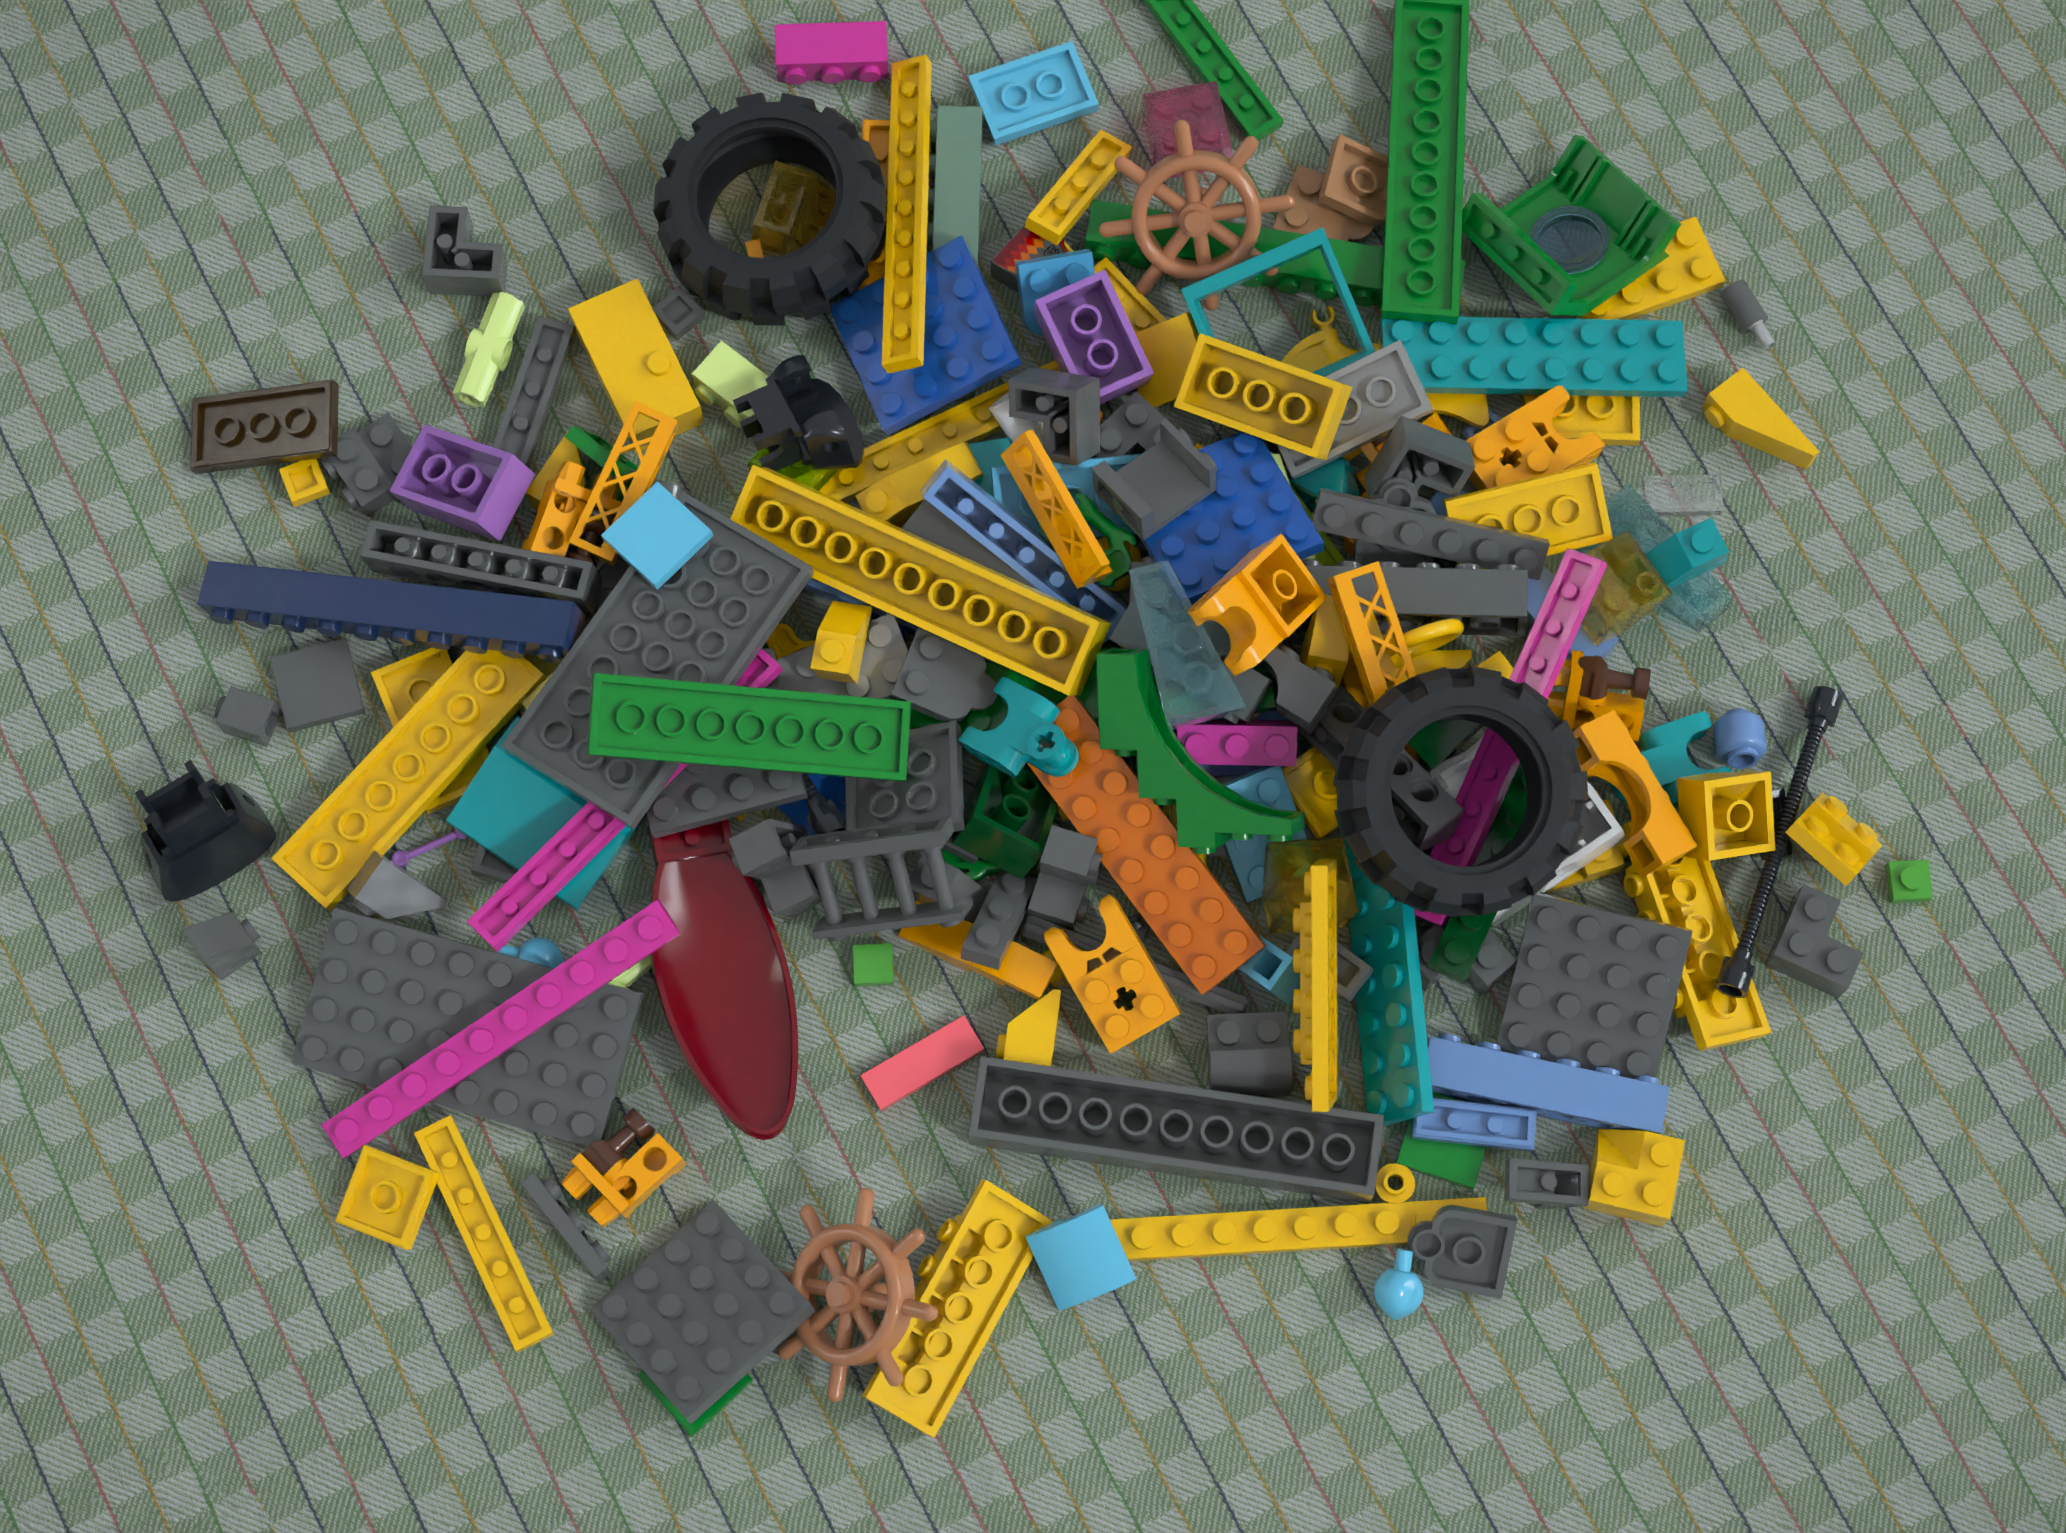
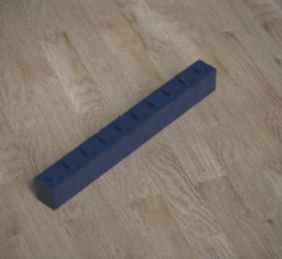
M208 561L197 603L210 615L209 618L212 621L221 624H232L233 620L245 621L250 626L262 629L268 628L269 624L280 625L283 629L296 633H303L306 628L317 630L319 633L331 637H339L341 633H349L366 641H376L377 637L390 638L391 641L401 645H413L414 641L426 642L427 645L442 650L450 649V645L461 646L465 650L477 654H486L487 650L500 651L503 655L512 658H523L524 654L537 655L538 658L553 663L561 662V658H564L581 635L585 620V614L572 601Z

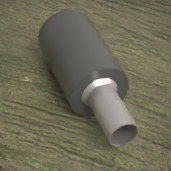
M1738 280L1726 287L1720 293V297L1744 333L1752 331L1764 350L1771 348L1776 342L1763 324L1768 319V316L1745 280Z

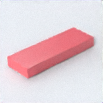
M965 1015L863 1073L860 1077L882 1112L985 1052V1049Z

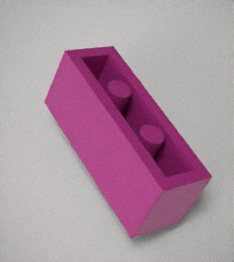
M886 21L775 24V60L778 82L798 85L806 81H824L834 84L843 80L876 82L880 79H889Z
M1176 719V737L1198 764L1296 766L1297 725L1289 720L1251 719L1250 722L1239 719L1237 724L1228 719Z

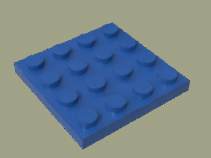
M962 235L926 255L923 366L887 374L882 367L885 277L860 289L850 297L847 296L831 305L832 310L830 311L882 430L887 435L1022 365L993 298Z
M1245 432L1237 433L1198 449L1200 453L1206 452L1210 455L1217 466V490L1144 541L1141 539L1180 610L1193 606L1246 554L1281 533L1300 560L1324 551L1323 540L1264 441Z

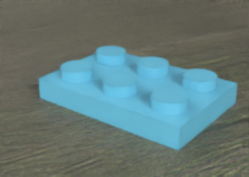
M1073 41L968 76V83L978 107H983V120L994 146L1099 110V103Z
M1264 766L1223 783L1224 786L1247 799L1276 809L1297 811L1281 766ZM1304 829L1292 835L1289 841L1273 842L1267 840V835L1253 834L1252 839H1230L1229 842L1223 844L1243 900L1247 903L1303 880L1305 872H1309L1311 865L1315 863Z

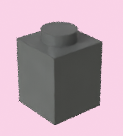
M230 686L227 695L222 696L217 703L215 718H217L216 723L224 733L267 747L282 711L272 699Z

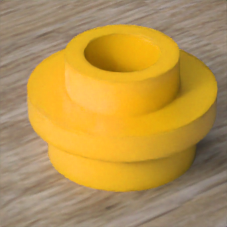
M1392 1163L1378 1171L1375 1191L1381 1200L1386 1203L1398 1204L1406 1202L1412 1196L1415 1189V1178L1407 1167ZM1393 1176L1400 1178L1403 1183L1402 1188L1399 1190L1391 1189L1387 1183L1388 1179Z

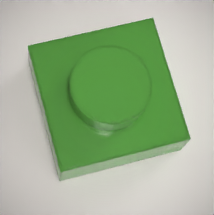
M1928 860L1889 861L1885 865L1890 903L1929 902L1933 898Z

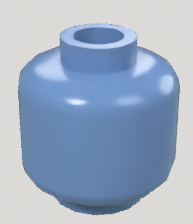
M1735 708L1727 711L1713 725L1716 755L1723 763L1728 764L1730 767L1735 769L1752 767L1766 753L1767 743L1764 722L1757 714L1742 708Z

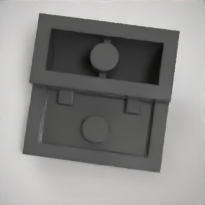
M1287 1011L1213 1014L1206 1016L1209 1090L1263 1098L1291 1095L1292 1058L1291 1047H1289Z

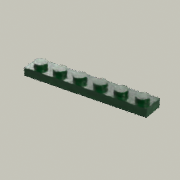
M1521 764L1515 773L1474 865L1484 862L1499 853L1511 841L1520 827L1527 802L1526 779ZM1497 912L1486 915L1450 916L1429 962L1428 969L1465 985Z

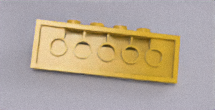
M1631 822L1621 826L1626 838L1631 829ZM1681 857L1679 860L1643 878L1631 859L1632 865L1625 869L1626 876L1624 877L1623 885L1626 894L1629 897L1635 898L1639 910L1637 917L1691 929L1693 932L1673 1009L1677 1019L1687 1017L1698 1051L1758 1039L1772 1033L1753 979H1751L1747 995L1744 998L1727 996L1715 988L1724 957H1731L1733 950L1737 948V943L1739 942L1710 861Z
M1320 858L1311 865L1310 871L1305 872L1304 894L1305 896H1311V898L1303 899L1300 902V908H1294L1293 931L1294 933H1300V949H1294L1293 953L1294 973H1300V989H1294L1293 995L1294 1013H1300V1029L1294 1030L1293 1048L1294 1053H1300L1301 1064L1312 1065L1310 1076L1305 1078V1099L1312 1100V1112H1329L1338 1099L1337 858Z
M981 1180L962 1215H956L954 1220L948 1218L940 1227L937 1233V1240L941 1241L934 1256L931 1254L925 1256L918 1267L917 1275L921 1279L915 1288L914 1301L934 1305L938 1310V1315L933 1321L911 1317L905 1335L891 1352L903 1374L902 1384L897 1387L889 1385L878 1365L861 1397L927 1436L935 1438L1033 1258L1025 1236L1051 1224L1053 1221L991 1182Z

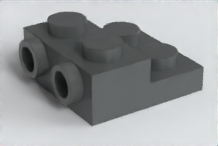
M386 413L358 432L351 428L340 435L337 442V456L325 457L320 463L332 480L338 477L341 479L346 487L341 490V493L351 508L355 510L360 507L368 518L397 499L389 490L409 455L412 445L390 414Z

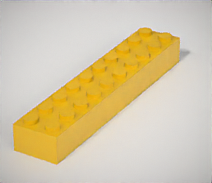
M752 465L730 518L810 565L814 571L811 578L1066 695H1081L1096 661V654L1099 653L1112 624L766 467Z

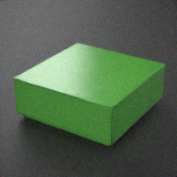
M892 943L852 945L854 987L894 985Z

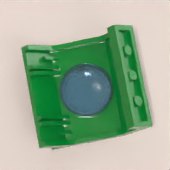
M1582 135L1573 136L1555 167L1545 179L1502 208L1498 209L1482 193H1472L1462 210V232L1550 315L1585 316L1669 257L1664 250L1681 226V223Z

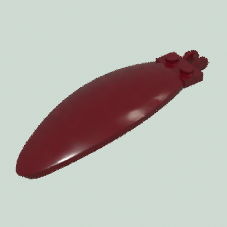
M728 819L659 838H654L651 835L650 826H648L654 863L657 866L653 881L651 903L660 900L682 933L651 954L655 984L669 1029L690 1070L722 1114L735 1127L749 1136L759 1140L773 1139L784 1129L791 1114L796 1096L798 1073V1026L794 991L777 930L754 881L749 876H743L732 861L731 854L733 849L729 841L732 838Z

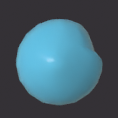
M535 937L528 939L521 944L520 949L504 945L498 951L499 953L553 968L565 962L558 946L545 938Z
M1397 1248L1394 1268L1387 1269L1381 1273L1374 1285V1297L1377 1305L1393 1320H1399L1415 1312L1422 1303L1424 1289L1420 1278L1416 1273L1410 1271L1413 1251Z

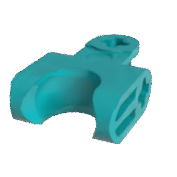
M1004 676L993 689L1008 706V713L1003 723L989 731H981L968 726L958 739L971 755L1014 778L1017 777L1026 762L1050 776L1060 777L1070 773L1076 767L1079 760V751L1075 744L1065 737L1064 732L1057 725L1053 724L1061 711L1043 696Z
M1704 711L1654 727L1639 736V742L1643 749L1641 754L1648 761L1650 769L1663 790L1668 794L1675 809L1678 808V777L1733 772L1728 767H1719L1711 770L1701 769L1695 766L1688 758L1686 752L1687 744L1702 738L1712 725L1708 713ZM1610 783L1614 796L1620 801L1627 803L1622 793Z

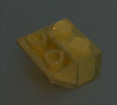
M775 161L753 222L751 240L760 239L763 250L780 255L801 248L811 241L827 223L834 208L836 193L811 171Z
M1629 531L1585 553L1586 555L1601 559L1607 564L1581 623L1596 646L1631 628L1672 594Z
M1341 837L1268 842L1266 844L1262 900L1269 934L1294 932V908H1300V902L1303 899L1311 898V896H1305L1304 894L1305 872H1309L1311 865L1320 858H1337V928H1344L1358 912L1344 839Z

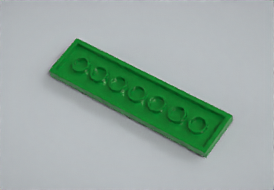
M594 673L592 674L586 756L904 782L907 776L911 701Z

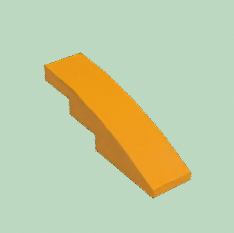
M966 920L951 927H941L938 923L902 928L898 934L899 938L967 972L972 970L1003 987L1006 984L1036 1000L1042 998L1058 967L1057 962L1012 941L999 970L960 959L961 948L973 923Z

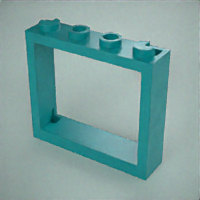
M1323 227L1181 289L1199 334L1202 333L1215 338L1200 301L1320 249L1362 351L1312 373L1325 377L1375 352Z

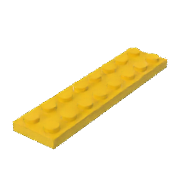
M465 650L271 859L324 908L331 912L349 893L347 890L348 886L375 850L384 855L523 706L522 702L547 679L546 676L525 657L512 658L495 650H487L486 654H477Z

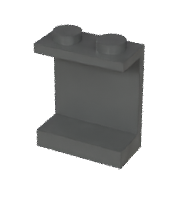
M1166 418L1160 422L1161 441L1115 472L1105 461L1092 468L1094 492L1143 541L1217 490V466L1213 459L1206 452L1200 453L1192 445L1188 434L1182 428L1176 429Z

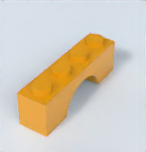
M1615 710L1573 731L1580 745L1575 750L1581 772L1587 771V776H1596L1610 782L1622 793L1628 803L1631 812V829L1623 845L1643 878L1679 860L1697 847L1689 828L1681 820L1668 794L1661 787L1650 769L1648 761L1642 756L1631 738L1628 728L1620 720Z

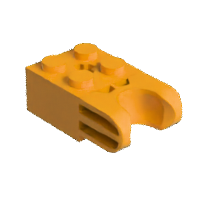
M1559 385L1466 440L1470 443L1475 468L1469 478L1477 490L1480 491L1586 465L1600 455L1605 447V443L1595 433H1589L1577 439H1567L1556 432L1552 425V419L1564 411L1565 405L1570 399L1567 390Z
M1281 533L1246 554L1187 613L1197 627L1205 621L1212 620L1225 628L1230 638L1231 647L1228 656L1224 660V664L1232 675L1236 677L1260 663L1283 639L1289 637L1328 597Z
M1108 894L1100 899L1098 907L1105 922L1106 937L1102 945L1097 949L1084 951L1076 947L1064 930L1056 927H1051L1044 931V939L1109 1053L1112 1054L1182 1013V1010L1119 902L1111 894ZM1125 987L1127 992L1132 989L1136 993L1137 997L1132 1000L1134 1006L1132 1009H1127L1126 1005L1120 1007L1117 1003V999L1120 997L1118 991L1120 988Z

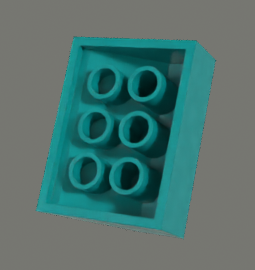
M518 716L494 746L446 820V823L517 871L588 803L503 749L501 745L521 719ZM646 813L634 830L625 826L555 897L578 911L642 824Z

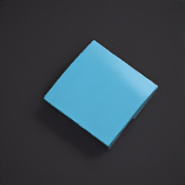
M1101 1203L1067 1220L1059 1219L1025 1236L1059 1311L1101 1296L1136 1280L1132 1267Z

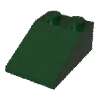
M985 763L964 809V830L956 831L953 844L1023 879L1043 854L1058 804L1027 763H1025L1016 778Z

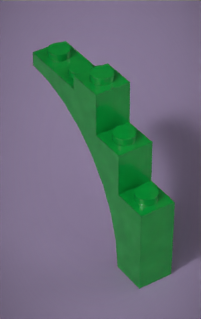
M1111 648L1096 654L1100 749L1114 750L1115 756L1137 755L1139 798H1152L1155 805L1176 804L1178 847H1190L1194 854H1211L1216 852L1217 847L1229 842L1230 839L1247 840L1252 839L1253 834L1267 835L1268 841L1282 842L1291 840L1292 835L1305 829V812L1276 809L1247 799L1219 783L1192 758L1177 739L1162 711L1153 683L1149 649Z

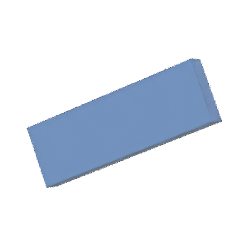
M1433 1098L1434 1113L1413 1118L1411 1139L1533 1152L1537 1117V1110Z

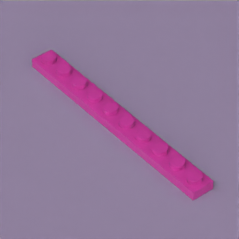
M1567 548L1511 673L1510 680L1519 684L1525 682L1548 699L1607 567L1603 560ZM1488 728L1455 799L1464 809L1453 837L1435 845L1430 854L1431 858L1445 864L1460 867L1474 865L1520 762L1511 747L1499 735ZM1414 909L1416 917L1443 928L1446 927L1450 916L1426 911L1421 912Z
M761 648L735 686L766 688L783 670L780 664ZM680 764V765L678 766V768L676 769V771H675V772L673 773V775L671 776V778L669 779V781L666 783V785L664 786V788H665L688 764ZM588 802L466 922L498 952L626 825Z
M654 901L323 1123V1129L343 1159L348 1158L363 1148L364 1145L369 1144L682 933L661 901Z

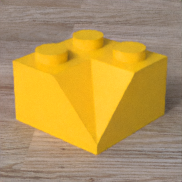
M1770 771L1706 773L1677 778L1679 816L1689 828L1691 836L1697 844V847L1683 857L1711 861L1775 850Z
M1598 1129L1589 1171L1588 1206H1583L1582 1208L1662 1227L1671 1218L1685 1140L1648 1131Z

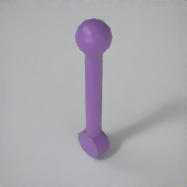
M455 829V831L406 853L396 851L392 855V862L401 868L405 867L409 859L454 839H466L467 836Z

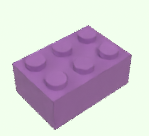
M1105 270L1035 300L1032 312L1060 371L1100 378V405L1150 383L1154 372Z
M424 424L389 492L414 512L500 542L535 473L511 453Z

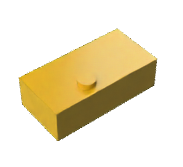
M638 278L568 308L576 334L622 427L635 401L678 420L679 429L676 435L704 423L701 406ZM639 413L633 426L637 441L652 437L660 422ZM629 434L627 439L629 443L632 444L633 440L631 438V435ZM649 444L640 447V450L647 449Z
M1200 333L1174 407L1326 461L1353 387Z

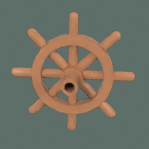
M1178 120L1174 125L1178 153L1162 159L1148 172L1125 156H1119L1115 159V168L1139 186L1133 201L1132 217L1130 219L1102 223L1099 227V233L1105 238L1134 234L1140 250L1152 263L1136 285V290L1140 294H1148L1163 273L1181 280L1201 281L1245 260L1247 261L1263 254L1254 247L1260 234L1262 214L1290 210L1295 205V199L1291 195L1260 199L1253 180L1243 169V166L1258 147V140L1254 136L1246 137L1232 157L1228 158L1212 151L1193 150L1189 124L1185 120ZM1197 170L1217 175L1208 189L1199 187ZM1182 173L1186 198H1183L1163 182L1175 174ZM1230 184L1242 198V202L1214 206ZM1152 195L1176 212L1148 216V205ZM1246 217L1245 227L1240 237L1218 222L1220 220ZM1179 227L1164 248L1152 233L1154 230ZM1207 233L1228 247L1229 250L1211 259ZM1190 237L1193 238L1196 260H1187L1177 256ZM1278 268L1266 272L1265 274L1268 276H1273L1278 272ZM1217 294L1203 300L1207 310L1212 311L1218 307Z
M862 1188L858 1193L853 1224H838L825 1229L815 1209L811 1205H804L800 1209L799 1215L812 1239L799 1254L792 1273L779 1270L816 1311L796 1329L793 1335L778 1347V1356L781 1359L788 1360L806 1346L816 1357L831 1363L827 1397L832 1402H838L843 1398L848 1366H864L877 1362L889 1385L893 1387L901 1385L903 1374L891 1352L905 1335L911 1317L933 1321L938 1315V1310L934 1305L914 1301V1279L907 1256L925 1241L924 1231L915 1228L897 1243L885 1231L871 1226L874 1192L870 1188ZM850 1242L846 1268L836 1249ZM867 1247L878 1260L863 1272ZM824 1263L833 1278L831 1281L818 1279ZM885 1276L886 1283H877ZM816 1295L826 1297L827 1305L819 1312L816 1305ZM875 1309L885 1311L879 1327H877L870 1314ZM839 1316L836 1338L834 1340L826 1332L825 1328ZM856 1322L866 1342L851 1349L854 1324Z

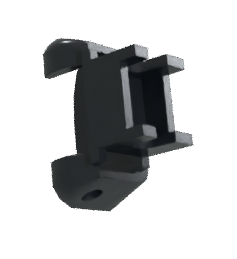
M804 355L787 358L775 368L773 373L770 374L771 376L765 379L766 386L733 400L738 414L752 409L754 415L740 421L746 438L752 437L757 451L767 448L769 454L760 458L762 467L774 471L781 470L799 461H802L804 466L811 464L814 470L857 468L863 461L864 446L856 420L841 395L829 383L820 379H811L809 372L812 370Z
M191 760L184 763L188 773L151 795L146 796L142 789L135 792L139 802L149 815L144 819L148 830L141 834L144 858L149 872L164 899L171 902L188 899L225 881L258 859L276 839V832L262 808L245 790L228 782L220 786L219 782L214 778L206 782ZM218 801L221 803V805L223 806V808L225 809L226 812H224V811L222 810V808H221L220 804L218 803Z

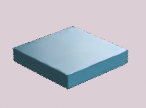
M658 481L601 535L603 540L657 590L714 536L711 529Z

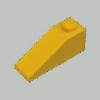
M1741 368L1711 391L1702 406L1707 421L1714 428H1720L1726 436L1806 470L1810 467L1819 453V450L1744 368Z
M964 441L885 476L855 497L864 512L902 528L924 501L921 488L945 459L973 481H976L984 474L967 442Z

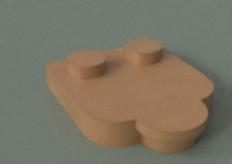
M1339 134L1332 143L1318 202L1369 226L1383 224L1385 222L1388 157Z
M1298 165L1286 195H1291L1295 199V205L1290 210L1279 211L1272 229L1308 234L1323 227L1327 238L1348 242H1358L1366 239L1372 233L1374 226H1369L1318 202L1325 174Z

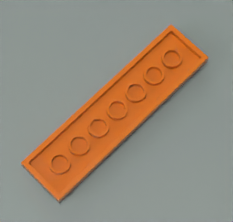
M1069 695L1056 706L1061 712L1053 724L1057 725L1064 732L1065 737L1077 747L1079 760L1076 767L1064 776L1054 777L1030 764L1028 765L1078 832L1098 839L1096 852L1103 854L1102 864L1200 994L1205 995L1266 948L1267 945L1199 855L1192 853V848L1178 847L1177 826L1161 805L1153 804L1152 798H1139L1138 775L1123 756H1115L1114 750L1100 749L1098 722L1078 696Z

